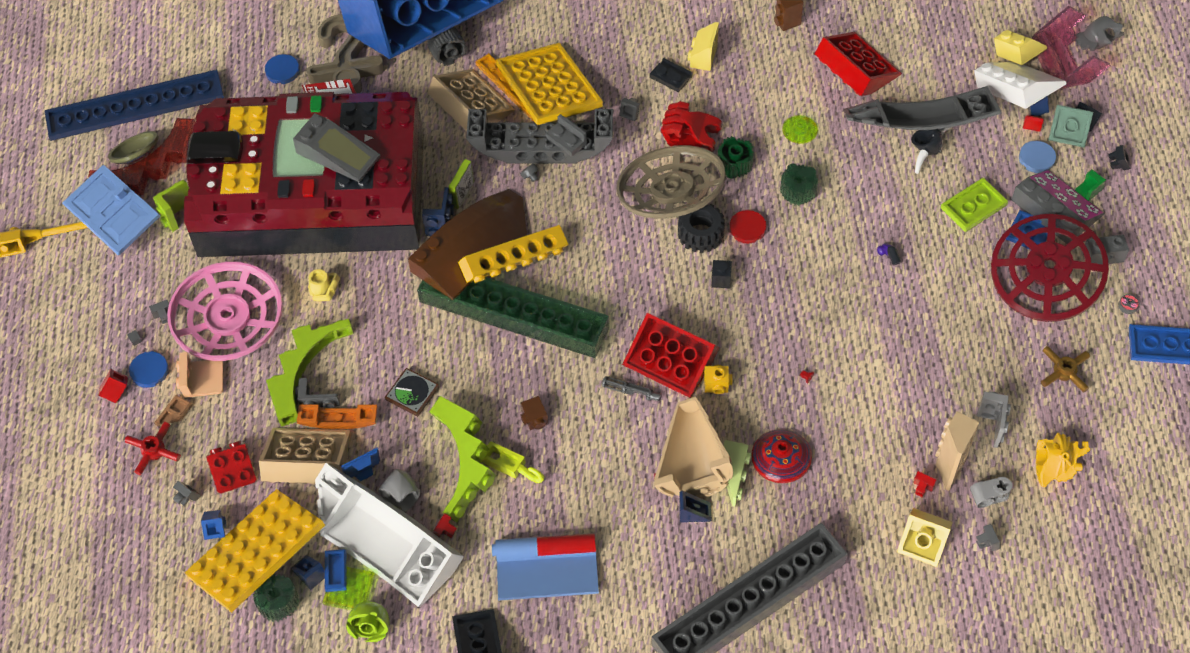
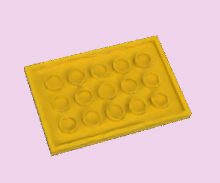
M560 43L496 59L497 67L537 125L558 120L557 116L560 114L564 117H569L603 107L602 99Z
M276 489L194 563L185 574L232 613L315 536L325 524L321 519Z

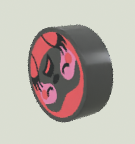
M1124 295L1121 297L1118 307L1125 314H1133L1139 307V300L1133 295Z

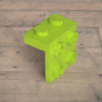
M185 180L175 183L153 197L157 207L155 209L161 216L160 221L165 228L169 227L172 232L179 229L174 214L184 208L185 196H188L189 187Z

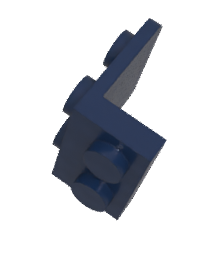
M449 187L444 188L441 209H423L422 211L426 236L431 237L445 223L451 220V215L454 216L453 194L449 192Z

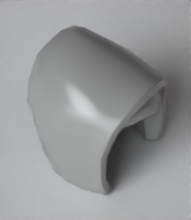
M400 469L394 470L378 490L382 498L403 512H407L413 507L420 496V490L413 478L407 472Z

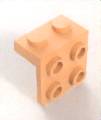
M188 352L179 353V360L176 362L179 377L176 378V385L181 390L184 398L221 394L223 392V361L203 360L192 362Z

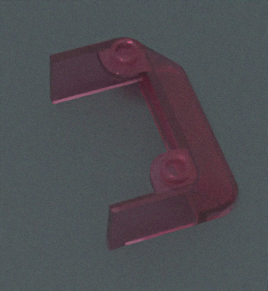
M1067 6L1032 36L1033 40L1047 46L1045 51L1037 55L1044 73L1066 81V85L1059 89L1088 84L1111 66L1110 63L1096 56H1091L1077 68L1067 46L1074 41L1076 36L1073 27L1082 21L1086 14L1071 6Z

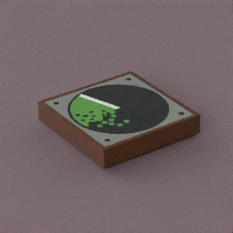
M406 368L386 394L385 400L418 417L439 389V384Z

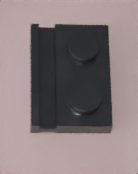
M663 58L662 62L650 73V78L679 93L688 80L692 78L693 72Z

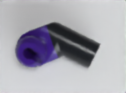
M884 243L882 246L877 247L878 254L880 256L884 254L889 256L893 266L902 263L894 246Z

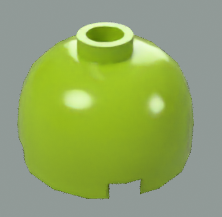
M365 601L357 604L350 611L346 629L357 640L358 637L368 638L365 642H378L386 637L390 618L387 610L382 605L372 601Z

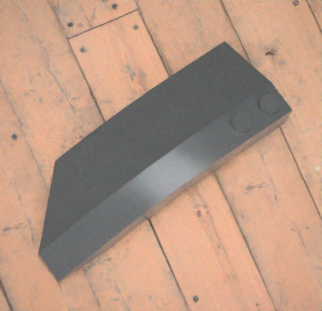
M988 86L936 100L895 103L880 102L879 99L844 109L848 121L883 128L906 130L949 128L1002 114Z

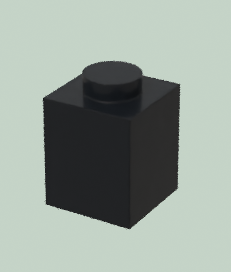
M713 260L711 288L730 289L732 261Z

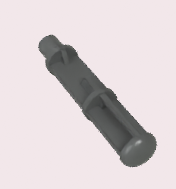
M605 376L602 380V387L629 395L634 393L645 395L648 401L655 400L659 402L661 394L654 392L652 389ZM608 379H612V380H615V381H619V382H622V383H624V384L622 385V384H619V383H615V382L609 381ZM606 384L621 388L622 390L620 391L614 388L607 387Z

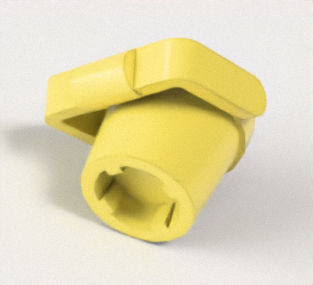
M322 269L313 270L308 277V289L313 297L312 299L318 302L330 301L339 284V275L337 273H326Z

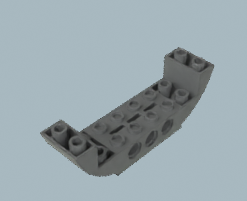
M468 109L466 139L479 152L493 159L506 162V164H577V162L596 156L610 144L613 139V109H595V122H572L585 130L587 144L572 157L545 136V133L558 122H547L537 125L536 122L488 123L487 109Z

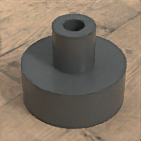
M532 163L521 171L520 175L523 179L529 177L534 182L538 179L534 173L538 168L535 163Z

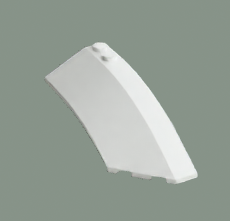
M325 463L315 479L316 488H318L319 499L317 500L318 515L321 516V520L325 524L320 530V536L326 538L339 548L346 549L349 555L387 581L415 605L421 607L453 575L464 556L405 512L340 470Z

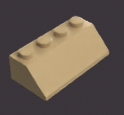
M956 411L953 418L949 416L935 455L938 457L936 462L937 469L944 487L948 491H950L967 460L980 423Z

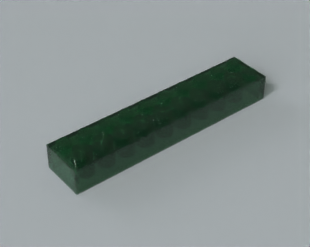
M487 277L478 283L472 281L454 300H451L423 280L417 289L420 303L595 359L609 330L608 315Z

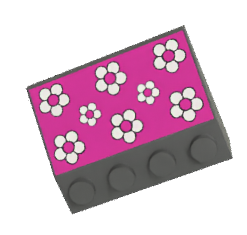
M1049 170L1034 174L1023 180L1015 187L1011 199L1020 208L1033 216L1039 214L1065 215L1084 223L1088 227L1105 214ZM1039 219L1042 221L1041 224L1048 227V219ZM1056 219V228L1067 230L1077 237L1085 231L1071 222ZM1055 233L1066 244L1072 241L1071 238L1065 235Z

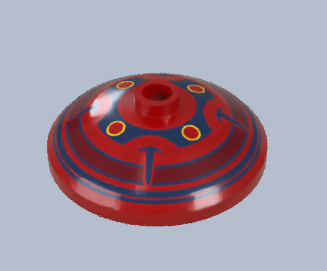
M778 429L769 431L756 440L752 448L751 458L755 470L763 478L775 483H790L800 479L807 473L812 462V451L808 442L798 433Z

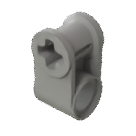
M999 477L973 484L970 487V491L977 507L984 508L1006 501L1010 496L1012 482L1006 477Z

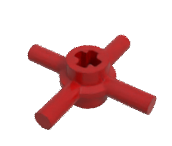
M168 422L162 424L156 436H148L143 440L129 435L125 437V443L139 447L143 455L134 471L137 475H142L150 460H158L162 456L177 462L180 460L181 454L165 449L162 441L171 426Z

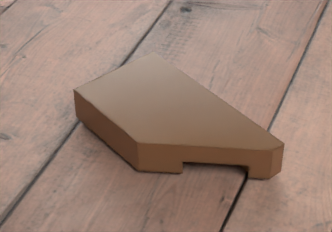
M175 395L154 424L158 427L162 426L164 422L170 424L181 421L193 406L192 403Z

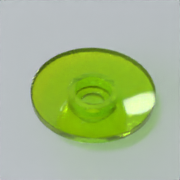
M795 115L789 117L783 123L782 132L789 141L796 144H805L811 142L817 136L818 127L811 118L804 115Z

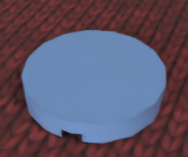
M1041 141L1025 143L1019 153L1020 164L1024 165L1028 171L1040 173L1052 168L1056 160L1055 150L1047 143Z

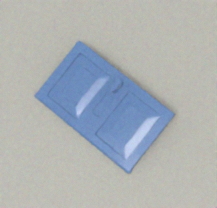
M104 164L62 202L68 210L118 256L161 217Z

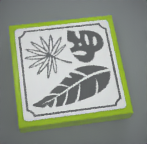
M467 159L463 161L449 185L450 193L453 194L452 204H454L456 209H459L474 183L471 161Z

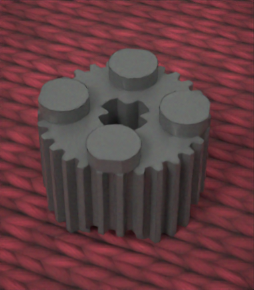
M455 27L430 38L427 44L435 60L440 64L443 63L444 66L454 64V60L460 58V55L462 57L466 55L465 52L468 49L464 39Z

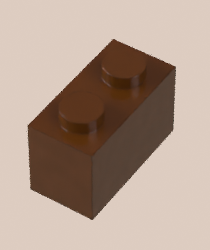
M777 0L774 17L776 26H779L782 31H786L801 25L803 0Z

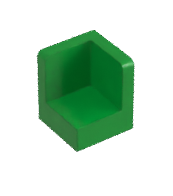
M1091 169L1087 172L1084 182L1075 191L1090 201L1102 191L1106 179Z

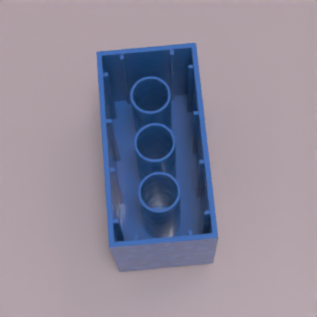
M338 0L347 33L391 59L504 0Z

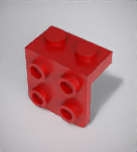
M241 441L229 444L230 448L225 450L218 447L210 450V454L206 456L218 493H225L256 481V475L246 443L241 444Z

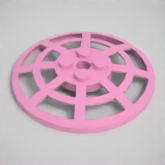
M243 262L215 263L194 272L178 286L169 303L167 313L168 325L177 344L193 356L211 361L237 359L257 350L273 335L282 316V297L273 278L262 269ZM223 271H242L239 282L225 281L216 284L212 274ZM253 274L264 280L271 290L261 295L256 288L247 284L249 275ZM205 277L208 288L200 292L193 301L182 298L192 285ZM222 288H236L234 294L221 295L219 291ZM244 290H247L257 299L247 304L241 296ZM213 294L214 299L206 307L199 304L207 295ZM275 296L277 300L275 321H265L267 314L265 302ZM178 304L189 308L187 313L188 328L179 330L175 326V314ZM260 305V320L251 319L250 310ZM197 311L203 314L205 322L194 326L193 317L194 312ZM226 312L232 313L231 316L227 318L222 317L223 314ZM246 326L256 327L248 336L242 338L240 331ZM261 328H271L261 340L247 348L245 343L254 338ZM209 329L214 335L209 342L203 339L197 332ZM192 334L206 348L202 353L196 352L189 348L180 337ZM232 335L235 340L234 343L218 344L222 336ZM238 347L240 352L234 354L210 355L214 349Z

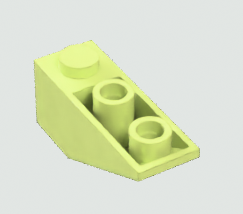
M725 440L724 448L731 458L733 467L732 479H729L726 487L731 504L735 506L736 501L741 500L743 488H740L741 482L745 483L747 471L744 470L745 464L749 465L751 453H748L749 445Z

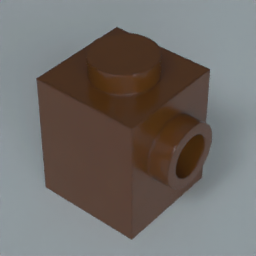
M539 396L520 402L521 420L524 425H528L530 431L542 429L548 424V415Z

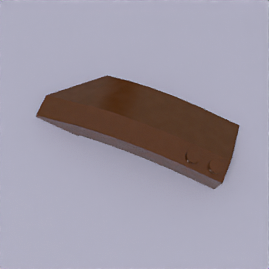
M507 189L472 204L445 223L408 258L410 272L451 300H454L471 283L466 282L458 263L463 257L527 236L523 197Z

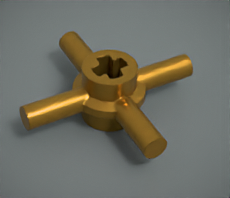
M1049 346L1042 350L1054 363V372L1041 381L1043 387H1047L1059 379L1061 381L1071 380L1083 393L1089 389L1077 376V366L1090 358V354L1087 351L1073 359L1067 356L1060 358Z

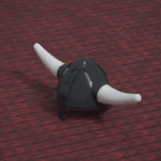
M952 127L918 130L912 135L911 141L913 145L920 150L916 161V174H919L922 163L927 156L937 155L941 152L943 146L942 135Z

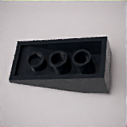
M494 609L452 616L458 653H502Z

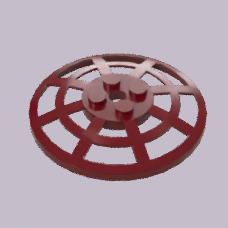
M1059 214L1030 216L1011 226L997 242L991 260V277L1001 299L1019 314L1044 322L1068 320L1088 310L1103 293L1109 272L1108 256L1105 247L1094 231L1074 218ZM1048 219V227L1038 228L1026 234L1018 229L1019 226L1030 221ZM1056 219L1071 222L1083 228L1085 232L1077 237L1067 230L1056 228ZM1012 233L1019 240L1013 246L1009 258L998 259V253L1003 242ZM1047 233V242L1037 245L1030 239V237L1037 234ZM1055 233L1065 235L1071 238L1072 241L1065 246L1055 242ZM1091 237L1095 240L1102 255L1103 265L1091 263L1089 251L1083 242ZM1023 243L1031 249L1027 258H1015L1018 249ZM1077 246L1081 248L1085 262L1073 260L1071 251ZM1051 260L1055 263V266L1047 268L1044 263ZM1009 266L1010 276L1016 285L1009 294L1005 292L999 281L997 267ZM1015 266H1026L1028 276L1022 282L1016 274ZM1073 268L1085 270L1082 279L1077 285L1070 278ZM1091 271L1102 272L1098 288L1088 299L1081 289L1087 283ZM1033 282L1045 286L1044 295L1035 293L1027 287ZM1064 283L1070 289L1066 293L1052 296V289L1055 286ZM1022 292L1032 299L1044 302L1043 313L1026 309L1017 304L1014 299ZM1075 295L1082 303L1070 311L1051 314L1052 302L1063 301Z

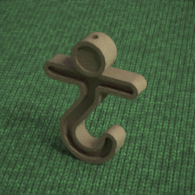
M342 14L329 17L318 28V40L321 47L328 48L332 46L333 39L337 34L347 33ZM349 35L336 52V58L333 62L308 67L307 76L311 84L350 79L355 92L360 93L362 91L361 78L382 74L384 72L383 60L380 56L356 58L365 44Z

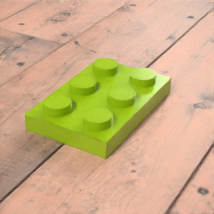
M981 178L942 203L941 209L964 232H967L1006 207L1008 201L988 181Z

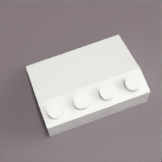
M988 62L974 70L977 88L988 86L992 95L1025 109L1066 85V81L1014 62Z

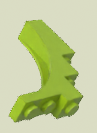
M349 319L339 320L311 330L310 324L291 330L297 349L279 354L285 374L274 375L266 379L281 427L297 422L298 411L295 387L299 386V378L302 377L311 360L334 340L353 334Z
M440 396L429 413L449 428L458 447L460 460L458 483L454 496L443 511V513L451 517L452 521L457 523L465 514V510L470 502L475 499L478 490L486 492L493 484L496 475L488 467L481 464L489 448L481 440L474 437L480 430L483 422L475 414Z

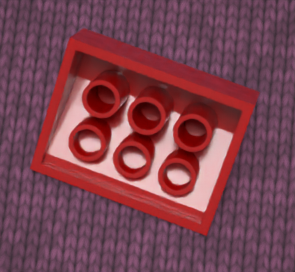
M856 32L823 37L814 53L820 62L826 64L834 74H837L859 96L873 94L902 74Z
M646 313L622 365L691 398L704 378L705 366L712 365L720 347L654 315Z

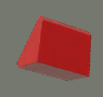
M1026 115L1024 117L1023 129L1040 132L1044 120L1043 118Z

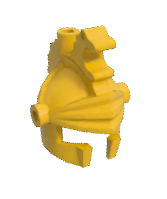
M1057 433L1053 440H1038L1036 474L1040 485L1046 487L1053 479H1056L1058 482H1066L1069 479H1073L1077 471L1082 470V463H1077V458L1084 456V454L1090 451L1088 442L1082 441V447L1079 448L1077 441L1071 442L1070 437Z

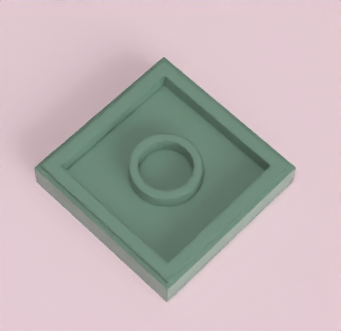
M1057 105L1048 140L1085 148L1093 112Z

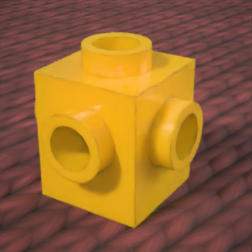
M705 366V393H728L729 385L733 383L732 374H729L728 366Z

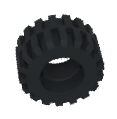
M710 204L692 213L679 216L678 238L682 245L685 244L686 249L692 248L693 252H696V250H700V253H704V250L710 252L712 247L716 249L718 244L722 243V238H724L725 219L723 213H720L718 207L714 208V205ZM702 224L708 226L709 228L705 230H698L693 226Z

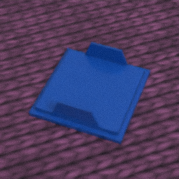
M378 447L342 465V472L351 478L356 477L359 481L373 475L372 467L380 462Z

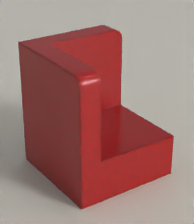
M110 369L99 388L98 396L117 403L127 386L128 377Z

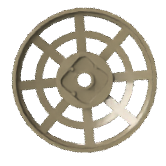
M688 145L664 147L648 152L631 162L619 176L617 194L621 204L628 211L636 215L654 219L679 217L697 211L714 200L724 187L726 172L720 158L709 150ZM693 155L706 160L700 166L689 163H680V156ZM673 156L672 164L663 165L653 170L645 164L650 160ZM711 163L717 167L721 178L710 181L709 175L705 171ZM640 168L645 173L636 184V187L625 185L636 169ZM672 169V172H667L660 176L657 175V173ZM680 169H689V170H692V171H694V172H692V173L689 175L688 173L681 172V171H679V170H680ZM701 175L705 183L694 185L693 180ZM648 179L653 180L650 188H642ZM718 185L708 197L702 200L710 187ZM703 189L696 199L690 197L694 191ZM624 191L634 193L639 205L630 206L624 199ZM640 194H651L653 199L644 202ZM682 201L688 203L686 205L673 208L674 204L680 203ZM661 203L666 204V207L661 209L652 207V205ZM642 209H647L653 212L643 211Z

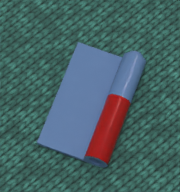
M595 533L496 540L495 544H492V557L496 556L498 601L599 594Z

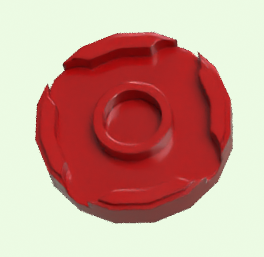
M743 210L732 216L729 231L737 241L752 244L764 237L766 221L758 212Z

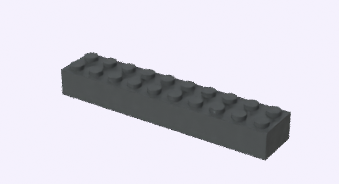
M820 523L652 636V647L657 653H716L846 563L847 552L826 527Z

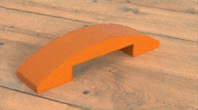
M299 405L297 424L322 429L367 427L376 424L378 406L357 405V408H320L319 405Z

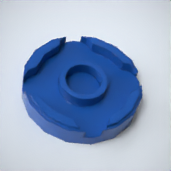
M286 54L272 57L265 65L266 77L275 84L292 82L297 78L300 71L297 60L293 56Z
M154 351L139 354L132 360L129 366L131 379L137 386L143 388L154 387L157 383L164 381L169 370L165 357Z

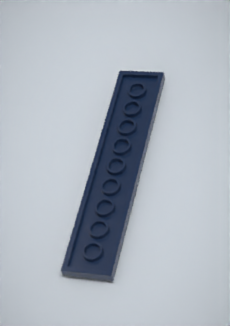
M216 69L44 110L48 137L50 141L74 136L211 103L216 98H224L219 73Z

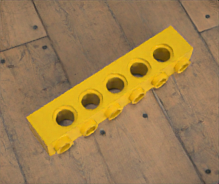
M557 225L467 255L458 263L466 282L474 281L478 283L485 280L486 276L496 277L501 274V271H513L521 264L525 267L532 264L533 260L542 261L548 258L550 254L557 256L563 253V249L569 244L561 226Z

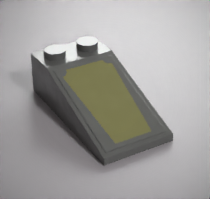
M315 113L293 138L297 154L357 182L364 178L380 158V154L331 120Z

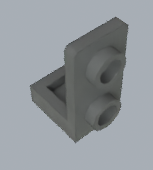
M299 378V386L295 387V394L300 405H319V407L324 408L340 406L338 394L310 395V386L307 378Z

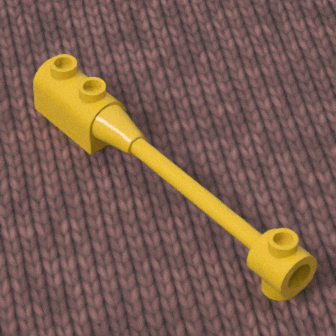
M82 222L43 230L11 227L9 231L0 232V257L26 252L27 244L42 239L45 236L88 227Z

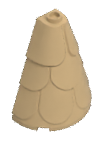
M693 397L678 402L668 428L669 433L654 478V486L661 493L670 497L674 495L679 496V492L683 490L701 499L717 494L728 485L729 479H732L733 476L732 461L719 435L715 431L711 419L698 399Z

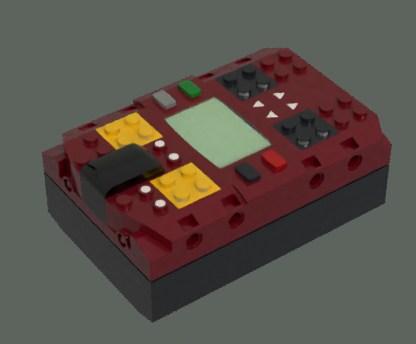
M313 92L285 93L270 97L216 98L208 105H200L188 142L186 168L189 189L188 196H185L184 223L197 257L417 250L420 246L424 133L418 98H412L408 92L354 94ZM314 113L331 120L380 154V158L360 182L296 153L293 138Z

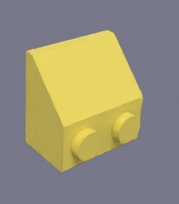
M714 22L698 30L697 36L693 37L691 45L693 50H689L688 53L691 68L711 71L718 46L719 22Z
M1009 30L1003 31L994 38L997 56L1019 65L1025 64L1047 49L1046 45Z
M913 508L897 552L937 567L953 522Z

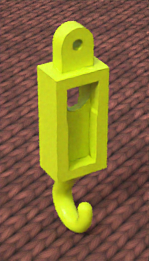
M492 441L486 445L489 451L485 459L481 461L482 463L515 479L521 473L535 483H542L545 477L539 470L524 466L526 464L524 456ZM493 452L500 455L497 460L490 457Z

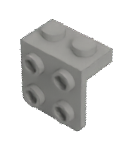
M984 391L978 407L977 417L997 420L993 447L998 448L999 443H1003L1004 436L1008 430L1009 422L1006 420L1010 414L1011 404H1008V396L993 391Z

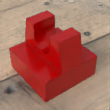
M917 471L913 482L918 485L915 494L923 497L926 489L932 492L937 479Z
M444 513L433 533L439 538L442 534L452 538L457 528L450 524L451 517Z

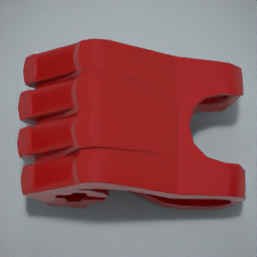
M679 101L669 104L661 127V133L669 146H696L711 152L715 151L716 142L707 133H718L722 128V121L713 115L700 111L689 112V103Z

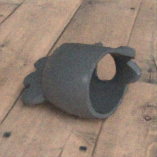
M1101 16L1091 22L1084 32L1075 34L1076 44L1080 45L1082 50H1099L1106 45L1112 44V41L1124 35V32L1121 31L1123 25L1115 23L1108 16ZM1106 29H1113L1115 36L1108 34Z

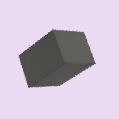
M136 330L127 334L133 346L142 342Z

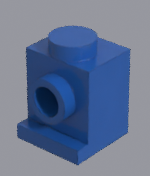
M221 510L204 512L201 519L204 540L225 537L226 518L221 515Z

